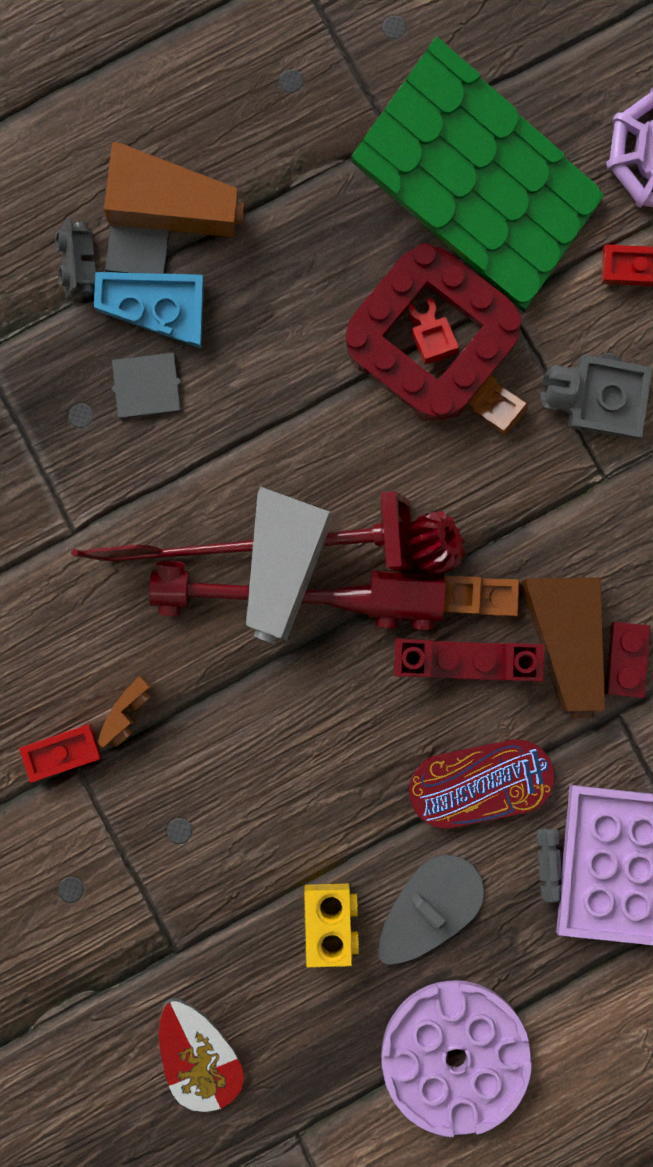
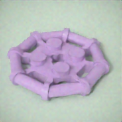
M651 88L648 95L623 113L615 114L612 119L614 130L610 159L606 162L607 170L615 174L636 203L634 205L639 208L642 206L653 207V192H651L653 189V120L645 124L637 121L638 118L653 108V88ZM627 132H630L637 136L635 152L624 154ZM636 164L640 175L649 180L645 188L628 168V165Z

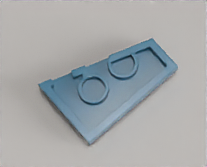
M95 272L94 308L97 312L202 349L203 275Z

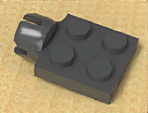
M583 354L579 357L578 365L575 368L553 365L550 369H547L542 386L548 389L546 393L541 392L542 406L567 413L569 416L568 428L638 440L643 436L652 367Z

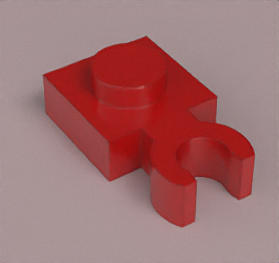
M432 298L426 300L427 313H418L414 304L409 306V319L417 326L412 328V337L424 365L456 355L459 350L447 318L435 319L436 304Z

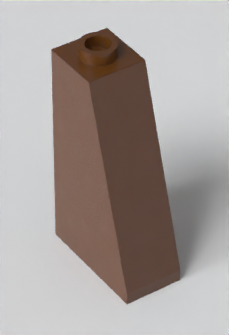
M600 577L532 578L521 581V589L539 644H544V660L560 709L562 711H571L572 718H594V711H605Z

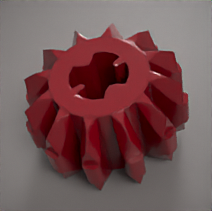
M443 511L426 513L417 517L416 520L411 522V528L407 530V535L410 539L407 546L411 548L413 553L411 558L416 559L419 569H426L429 575L455 569L456 566L461 564V558L465 556V550L462 547L465 540L461 538V528H457L453 517H447Z

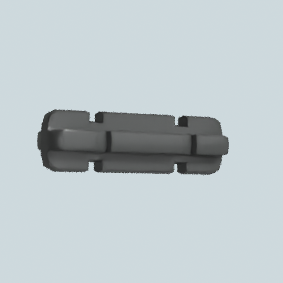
M543 828L536 833L537 845L541 846V850L538 851L540 881H544V886H540L541 898L545 902H558L561 897V884H559V880H562L560 849H556V844H559V832L554 828Z

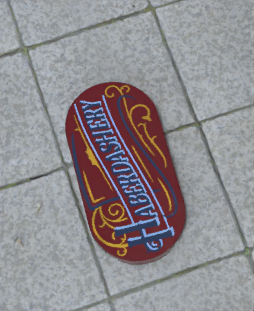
M510 739L437 754L425 759L411 777L408 788L409 799L417 815L434 827L447 829L527 813L537 809L547 800L553 789L554 769L547 754L540 747L529 741Z

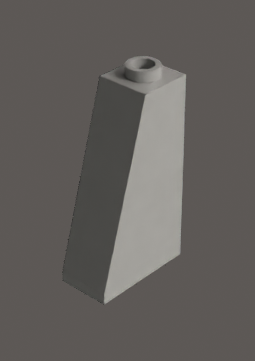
M260 487L257 495L246 626L256 629L254 637L275 644L277 638L285 641L288 639L334 517L329 511Z

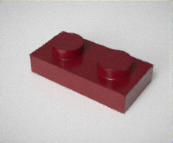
M611 622L605 694L638 698L645 697L650 625Z

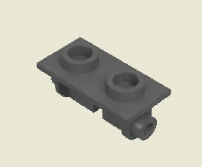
M67 217L60 230H56L55 234L56 250L62 253V264L59 265L58 269L59 285L65 287V299H69L75 290H79L82 296H90L94 294L95 262L81 261V257H93L94 255L92 230L88 228L86 222L74 223V227H71V219Z

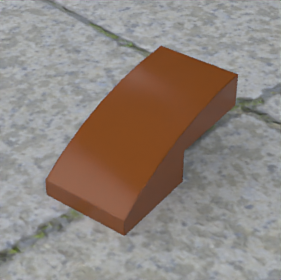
M492 375L466 405L473 413L505 436L528 410L526 402L498 385L497 378Z
M445 576V613L519 617L520 580Z

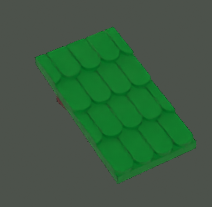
M437 36L351 156V162L492 286L506 296L523 313L604 197L599 187L566 159L565 154L519 115L512 104L481 78L479 72Z

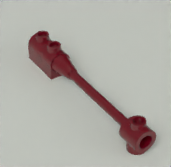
M159 561L156 563V570L151 571L149 603L150 606H159L158 613L160 615L177 616L180 615V608L188 607L189 597L248 600L249 586L190 583V572L185 571V563L179 561ZM371 571L370 585L334 588V590L306 589L301 603L333 605L336 608L368 615L369 618H376V626L382 628L397 627L398 619L412 620V627L415 629L431 630L434 627V621L442 622L446 582L443 574L429 575L425 573Z

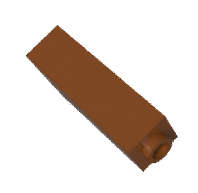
M112 142L104 212L109 225L235 238L237 225H243L245 203H240L238 200V188L127 145Z

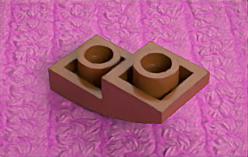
M139 676L120 696L110 711L98 740L102 748L111 744L118 747L133 734L129 728L136 721L127 710L131 708L136 712L150 700L151 697L147 693L154 688L145 676Z

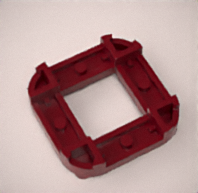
M422 243L406 252L396 262L353 314L346 329V347L350 361L357 370L360 371L362 369L413 409L417 417L425 421L428 419L446 420L457 417L465 410L466 405L506 356L510 355L520 333L521 316L514 304L506 296L449 252L428 243ZM428 287L481 327L439 380L384 338L424 289L427 290Z

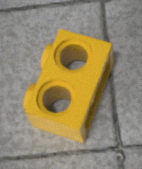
M349 883L305 885L306 967L352 966L351 955L359 954L358 931H351L350 917H358L357 894H350ZM328 897L337 898L342 904L341 909L335 914L325 913L320 906L324 899ZM335 935L342 940L343 944L339 950L331 952L322 946V941L327 936Z

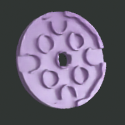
M459 980L443 981L416 991L397 1008L387 1025L382 1042V1069L391 1098L410 1121L424 1130L437 1135L454 1137V1135L474 1132L478 1135L496 1127L508 1118L519 1105L530 1080L532 1064L530 1062L529 1039L522 1022L512 1007L501 996L476 983ZM463 1049L466 1053L465 1062L459 1067L448 1065L446 1062L447 1051Z

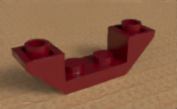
M395 639L394 676L543 682L544 644H499Z

